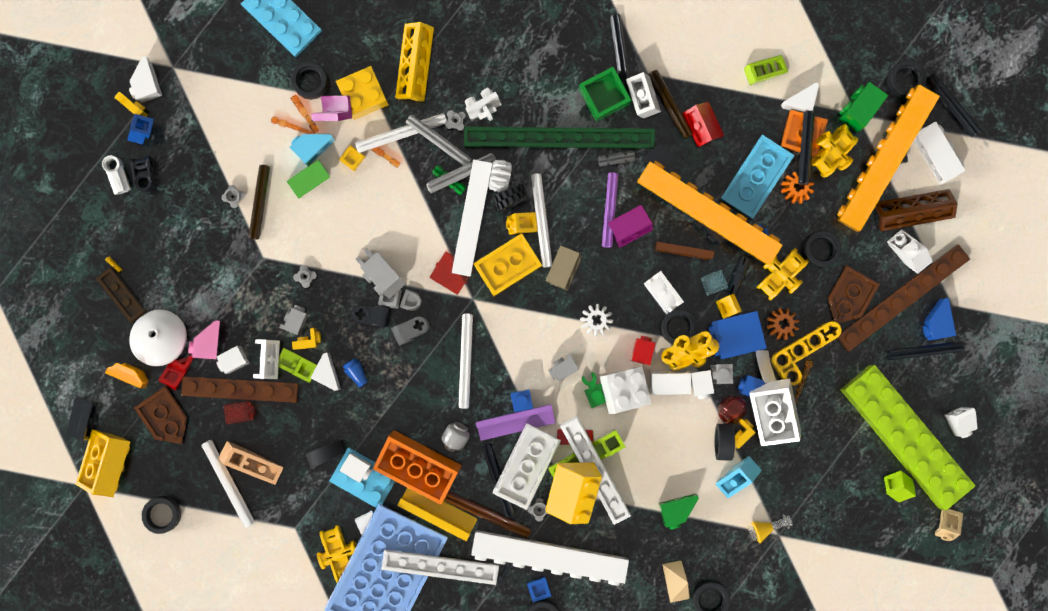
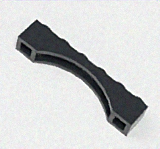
M661 143L642 160L644 169L649 162L654 164L657 161L665 167L664 171L669 174L671 172L675 173L673 156ZM694 219L693 223L698 229H703L708 234L706 237L712 244L720 245L726 239Z

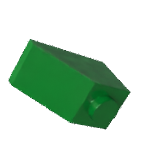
M695 493L660 502L659 507L664 526L670 529L681 527V524L686 522L699 500L698 495Z

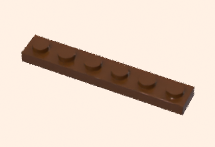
M183 377L181 396L297 403L299 383Z

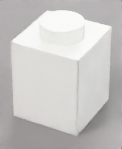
M236 346L217 356V366L225 374H230L249 364L241 346Z
M710 370L691 373L692 395L698 396V399L710 398L709 394L714 393Z
M350 453L340 471L360 483L363 479L367 480L370 476L372 464L354 453Z

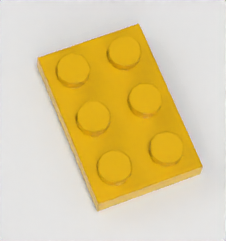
M522 233L473 263L493 296L542 266Z

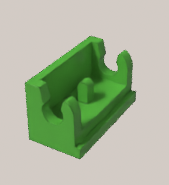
M317 160L286 182L299 199L329 179L330 176L320 160Z

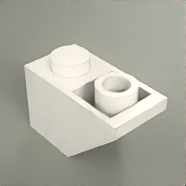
M902 229L887 241L904 264L917 274L932 263L927 247Z

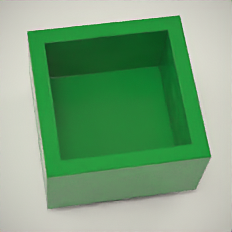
M614 67L579 84V91L596 122L630 105L631 99Z
M870 82L865 86L861 85L851 95L852 101L850 100L840 110L839 114L841 116L838 121L842 124H847L849 129L858 133L866 127L888 95Z

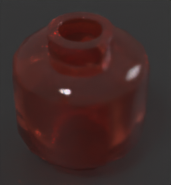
M728 396L718 406L719 418L726 424H736L747 413L746 402L739 396Z

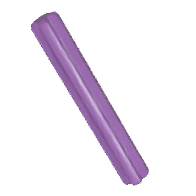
M615 172L608 174L602 238V247L611 248L613 244V232L608 222L615 219L619 176Z

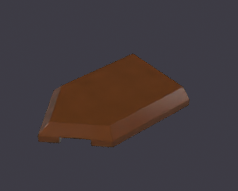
M846 265L828 297L834 322L839 324L861 318L880 284Z
M167 386L134 407L155 440L177 444L183 443L187 416Z

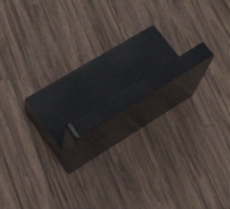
M81 398L74 399L66 435L76 437L77 440H89L98 402Z

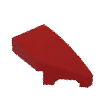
M190 355L187 358L175 359L172 363H169L160 376L159 382L177 390L194 358Z

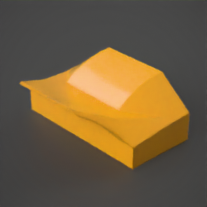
M116 363L108 367L105 372L138 388H146L149 382L143 370L127 363Z

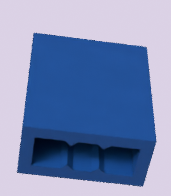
M757 311L710 322L708 332L719 343V350L714 354L715 357L718 356L719 360L767 349Z

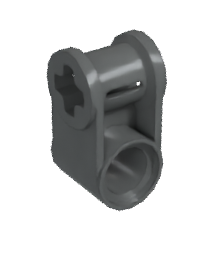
M415 317L394 326L391 330L398 345L401 346L426 333L429 330L430 324L424 317ZM417 321L424 322L422 330L418 328L416 329V326L418 325Z

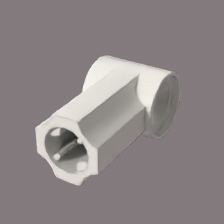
M112 155L105 157L102 161V167L108 175L114 194L118 195L131 190L123 161ZM116 160L117 167L111 170L109 165L111 161Z

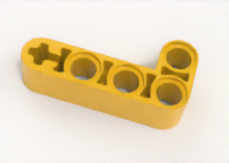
M836 322L824 323L775 352L771 357V363L781 380L787 379L788 373L792 371L795 373V380L791 382V385L800 383L802 374L795 363L838 338L841 334L840 325ZM830 327H833V328H834V330L832 331V334H826V335H823V334H822V333H825V332L829 331V328H830ZM812 335H815L818 338V343L816 346L812 345L810 342V338ZM796 345L802 348L799 356L794 353ZM779 355H783L786 359L785 364L782 366L777 362Z

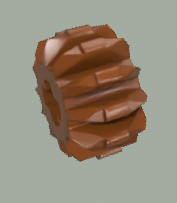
M778 308L777 313L775 311L771 312L773 318L768 317L766 319L768 322H771L770 325H766V328L773 329L769 334L772 336L776 333L777 340L781 336L784 340H788V335L791 337L795 336L792 330H799V327L794 326V323H799V319L793 320L796 313L793 312L789 315V308H786L784 313L782 308ZM785 320L786 327L780 328L779 321Z

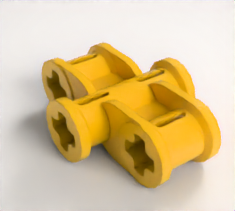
M847 124L838 127L833 134L830 131L823 133L816 140V143L823 148L812 158L811 164L819 169L821 176L824 178L831 175L836 168L844 170L853 162V158L848 156L847 153L856 145L858 138L853 136L848 130Z
M796 248L781 263L777 260V256H775L770 265L765 264L763 266L765 269L768 268L771 273L758 284L757 288L762 289L769 296L768 299L770 301L785 286L791 294L802 284V281L798 280L795 276L809 261L800 256Z
M705 331L691 338L681 335L676 338L674 346L663 351L661 359L664 363L669 364L670 369L673 371H679L689 365L698 368L705 364L707 357L717 353L719 343L717 340L712 339L709 332Z
M339 525L325 532L320 531V538L326 552L317 553L321 569H326V566L331 565L336 583H338L357 546L354 540L346 545Z

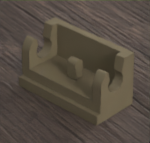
M560 246L546 282L568 291L582 255Z

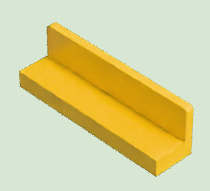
M409 488L406 489L397 505L467 541L477 521L476 517L445 501L440 505Z

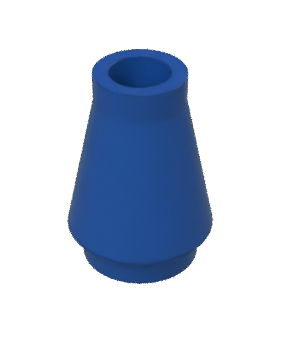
M356 358L343 365L345 369L343 371L358 387L368 382L361 363Z

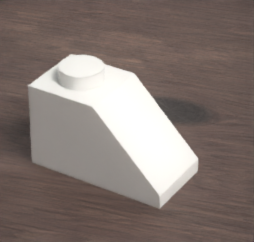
M144 56L141 58L130 79L131 88H129L132 98L140 103L162 96L152 62Z
M960 407L944 414L953 436L965 438L972 435V431L977 429L976 411L974 408Z

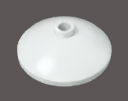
M153 310L145 313L135 322L130 333V347L133 354L138 360L150 366H163L174 361L182 353L187 340V331L183 321L177 315L167 310ZM156 332L155 337L151 338V334Z

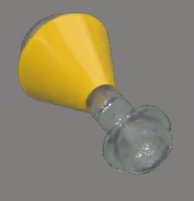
M783 514V519L772 523L752 521L751 526L747 527L752 541L757 540L761 543L773 530L784 526L790 529V526H793L790 516Z

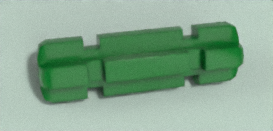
M437 165L432 173L439 178L448 172H445L441 166ZM458 181L448 185L451 189L454 188L455 192L459 195L466 190V186Z

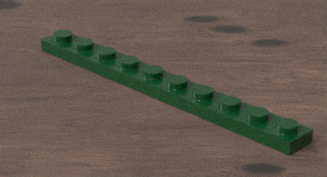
M464 127V147L654 149L655 129Z

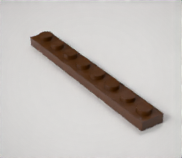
M959 244L955 245L842 331L837 339L847 352L851 351L968 262L970 258Z

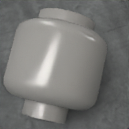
M454 422V424L451 423L446 427L441 440L448 451H460L465 447L470 434L465 425Z

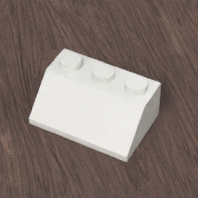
M791 380L771 381L751 391L750 398L761 446L800 441L801 427Z

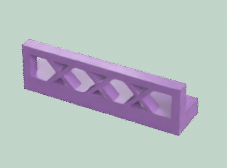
M549 404L478 421L476 426L482 441L523 431L526 423L537 428L554 424L555 419L552 405Z

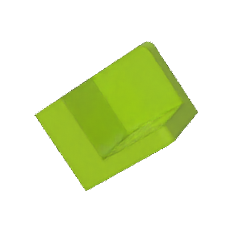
M899 471L884 477L887 494L897 502H902L916 496L913 479L904 472Z

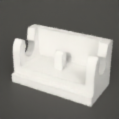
M661 271L644 283L666 314L684 302Z
M255 340V343L261 344L260 374H253V378L278 379L280 341Z
M689 369L679 371L650 370L652 395L691 394V373Z

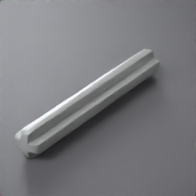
M414 115L408 117L406 124L463 166L470 163L471 158Z
M490 153L477 160L493 163L496 158L493 153ZM473 162L428 182L426 185L428 191L433 193L471 175Z

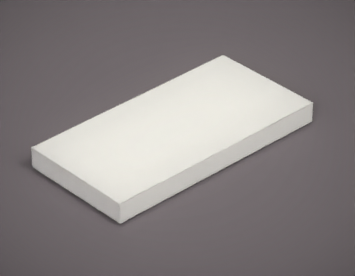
M526 423L492 493L527 510L561 440Z

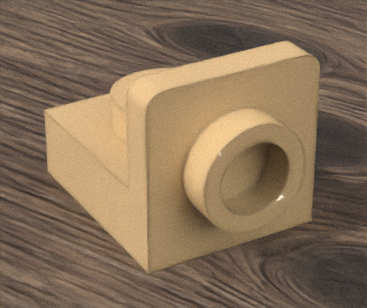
M951 509L941 510L940 526L935 531V535L946 541L956 539L961 535L963 513Z

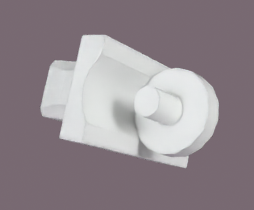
M489 88L484 89L480 93L483 99L476 102L474 97H470L465 100V109L471 121L477 118L481 120L485 117L491 121L493 120L491 114L497 111V107L501 106L497 93H493Z

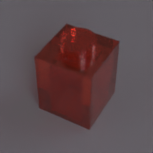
M250 401L223 405L226 424L250 421L255 416L254 405H251Z

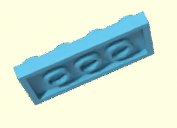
M244 0L241 3L294 57H297L322 32L291 0Z
M761 135L720 200L752 220L794 155L764 135Z

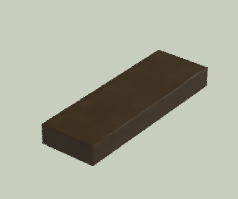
M109 267L95 278L130 323L135 322L147 312L113 267Z

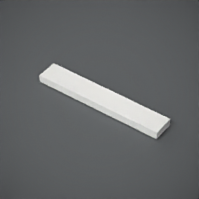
M473 159L452 273L471 277L493 163Z
M578 416L561 423L560 427L579 462H594L602 475L597 495L613 524L615 525L630 517L631 514Z
M384 549L381 570L496 585L499 565Z

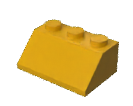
M92 429L75 485L92 495L114 498V494L118 489L120 474L124 470V461L130 450V441L116 435Z
M558 463L545 511L569 524H588L602 479V475L595 463Z

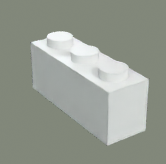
M934 122L919 131L914 139V143L941 185L965 172L962 159L957 157L954 152L953 144L947 141L944 136V129L937 122Z

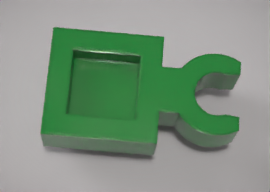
M592 372V381L587 382L583 376L582 382L589 387L584 392L591 408L605 403L606 400L602 384L596 385V375Z

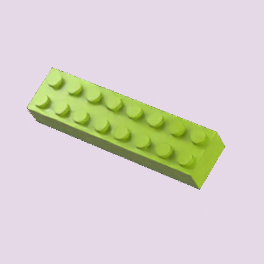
M875 365L867 366L840 389L939 509L946 511L975 487V484Z

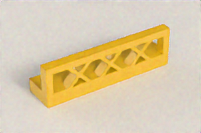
M422 22L405 24L396 99H412L424 102L434 27ZM411 29H414V35L410 38ZM412 48L411 54L408 57V50ZM409 66V72L406 75L405 71L406 68ZM407 85L406 94H403V87Z

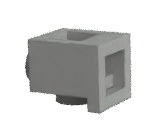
M295 305L291 311H287L284 317L285 325L281 324L279 328L296 335H301L309 314L304 313L305 308Z
M570 353L566 355L568 359L564 360L562 357L553 362L554 367L548 370L553 380L557 378L558 381H561L579 370Z
M733 364L710 365L713 384H733Z

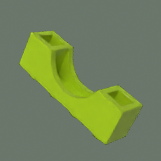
M615 429L592 442L601 460L625 448ZM575 452L550 465L548 469L554 478L558 463L580 462Z

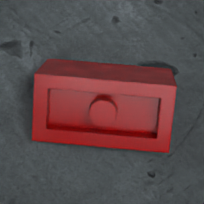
M709 102L697 104L682 113L693 132L692 135L698 147L724 136Z

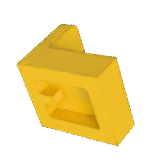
M536 212L514 213L507 216L506 227L509 235L537 232Z
M310 328L311 340H309V336L298 337L297 341L292 342L293 350L319 347L318 343H321L320 331L317 332V328Z
M741 418L737 422L744 430H739L735 433V447L738 449L755 433L752 430L754 426L747 419L743 420Z

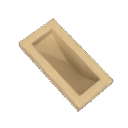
M682 561L662 564L670 603L689 599L688 582Z

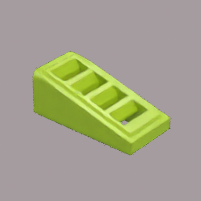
M782 55L750 63L744 68L750 86L788 73ZM774 62L777 63L779 71L776 70ZM767 64H769L772 73L769 72Z

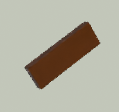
M662 242L655 243L654 250L658 252L711 260L714 257V251Z

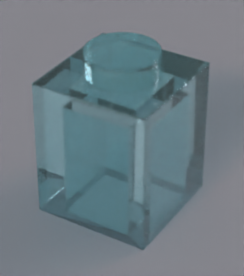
M722 270L701 278L707 296L728 288Z

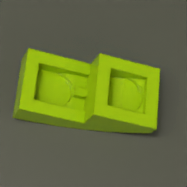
M283 347L279 355L278 367L310 383L317 364Z

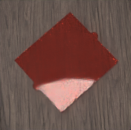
M445 251L439 263L435 264L436 267L429 278L458 295L464 284L468 283L467 279L469 276L452 273L455 256Z

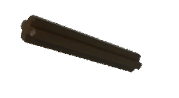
M654 70L650 72V79L684 139L690 137L693 132L659 71Z
M259 165L248 235L250 239L258 240L260 238L270 171L268 165Z

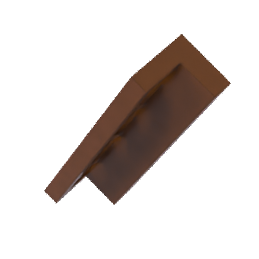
M950 189L880 201L875 206L879 215L878 227L880 231L956 218L958 203ZM947 196L948 200L945 201L938 199L940 197ZM925 200V201H928V202H930V203H929V204H922V203H919V202ZM901 204H908V205H911V207L905 208V207H902V206H900V205H901ZM888 207L892 210L883 212L882 208Z

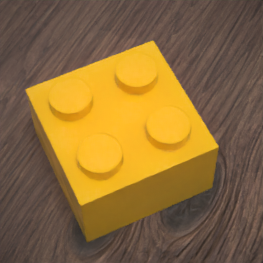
M371 66L336 81L342 96H350L353 120L388 106Z

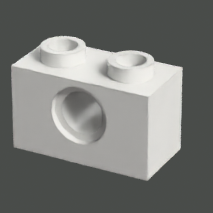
M643 72L626 79L638 116L644 119L661 112L650 76Z

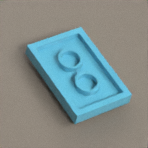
M350 447L346 450L330 479L331 483L377 508L378 504L383 505L396 481L373 470L376 462ZM350 453H354L372 464L370 467L372 472L367 480L363 479L359 483L340 471Z

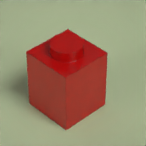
M641 336L640 339H635L630 361L651 365L656 344L651 342L652 338Z

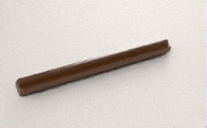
M448 491L444 499L448 503L524 538H528L531 533L529 527L451 491Z

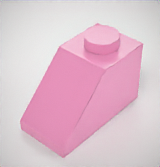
M220 321L212 322L193 338V342H189L188 353H192L191 357L216 359Z

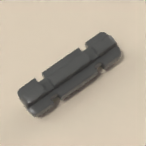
M633 150L626 151V153L620 152L598 157L600 167L607 166V164L614 165L625 163V161H635Z

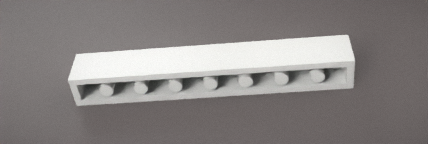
M480 530L475 532L471 554L475 556V559L486 561L489 558L494 559V563L497 564L510 562L513 563V566L524 568L527 565L532 566V570L535 571L548 569L551 570V573L562 575L563 572L570 573V577L581 579L582 576H586L591 581L601 582V579L608 580L609 584L617 586L620 583L625 584L629 563L626 557Z

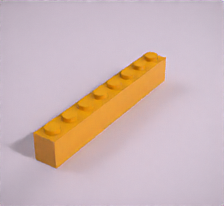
M921 85L909 90L906 95L908 100L896 112L898 117L886 129V132H888L885 139L882 138L877 144V153L875 156L871 155L866 164L868 165L865 173L861 172L856 181L858 182L855 189L852 188L847 196V199H849L845 206L842 205L839 209L837 221L856 232L861 231L939 99V95Z
M657 161L654 164L649 162L637 183L765 264H771L782 247V244L779 243V238L772 234L767 236L763 233L764 229L755 223L753 226L746 222L747 218L739 213L734 215L729 212L730 207L723 203L718 205L713 201L714 197L704 192L702 195L696 191L698 187L690 182L687 184L680 181L681 177L674 172L669 174L664 171L665 167Z

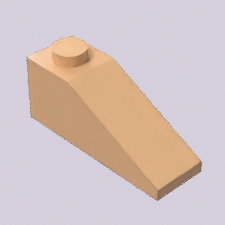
M228 441L218 458L228 467L274 485L283 470L282 466Z

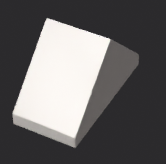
M814 83L781 104V107L786 110H795L802 113L813 111L819 87L818 83Z
M324 353L311 379L337 391L341 387L330 353Z

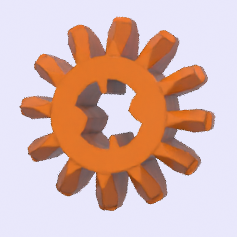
M795 171L792 172L791 176H785L786 181H783L781 185L786 188L782 189L781 193L787 192L788 195L784 198L787 200L791 197L792 204L796 200L799 204H802L803 199H810L808 194H812L814 190L809 187L813 186L814 183L810 182L808 185H800L799 188L801 187V190L795 191L796 188L794 186L798 184L799 178Z

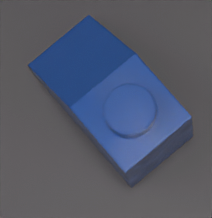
M949 298L939 299L925 319L923 333L928 340L956 336Z

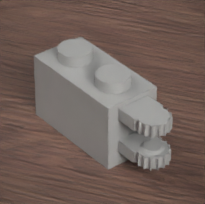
M367 248L364 252L370 258L365 262L359 256L356 258V261L361 265L360 268L365 272L362 276L369 283L373 282L376 285L374 289L380 296L384 294L390 299L406 283L378 252L373 255Z

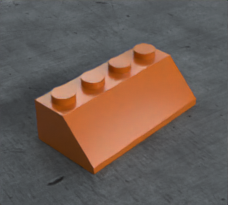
M393 430L388 436L373 470L442 505L462 465Z

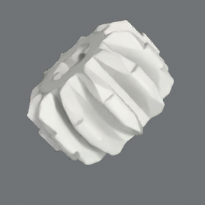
M495 160L493 162L488 185L490 190L502 192L508 189L512 170L511 163L505 160Z
M596 304L595 311L591 305L588 306L591 313L584 310L582 313L587 318H580V321H587L586 324L581 326L582 329L588 326L589 329L586 333L590 334L594 330V337H597L598 330L602 336L605 335L603 327L609 331L611 328L606 323H613V320L606 319V317L612 315L611 312L604 314L607 309L605 306L599 311V304ZM598 315L601 317V324L599 325L597 323L595 326L592 324L593 319L591 318L592 316L597 317Z

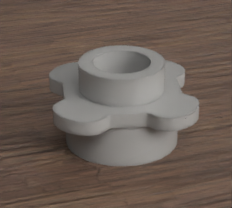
M448 111L446 128L462 130L464 128L463 119L466 117L465 113Z
M230 185L222 195V200L228 202L232 208H236L239 201L244 199L245 195L242 191L236 190L235 186Z
M302 265L300 271L293 278L296 282L299 281L304 288H308L317 275L314 271L311 272L306 265Z
M537 498L536 502L528 507V512L535 516L536 521H542L543 517L549 514L545 511L546 505L541 498Z

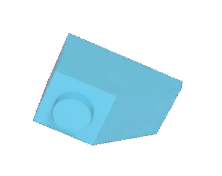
M303 134L295 137L289 148L309 166L335 139L330 134Z
M748 456L737 463L715 485L727 498H730L753 483L762 470Z

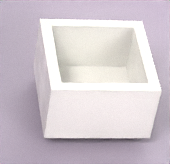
M643 367L600 376L609 414L652 404Z

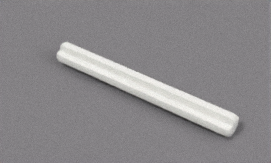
M442 113L421 121L432 129L446 124L447 119L445 114ZM406 125L356 142V148L361 153L419 132Z
M537 173L531 175L542 266L547 268L552 266L542 177L541 174Z
M467 313L462 315L459 408L464 409L469 408L473 325V315Z
M206 441L202 444V448L244 527L248 528L255 521L229 471L218 459L220 454L213 441Z

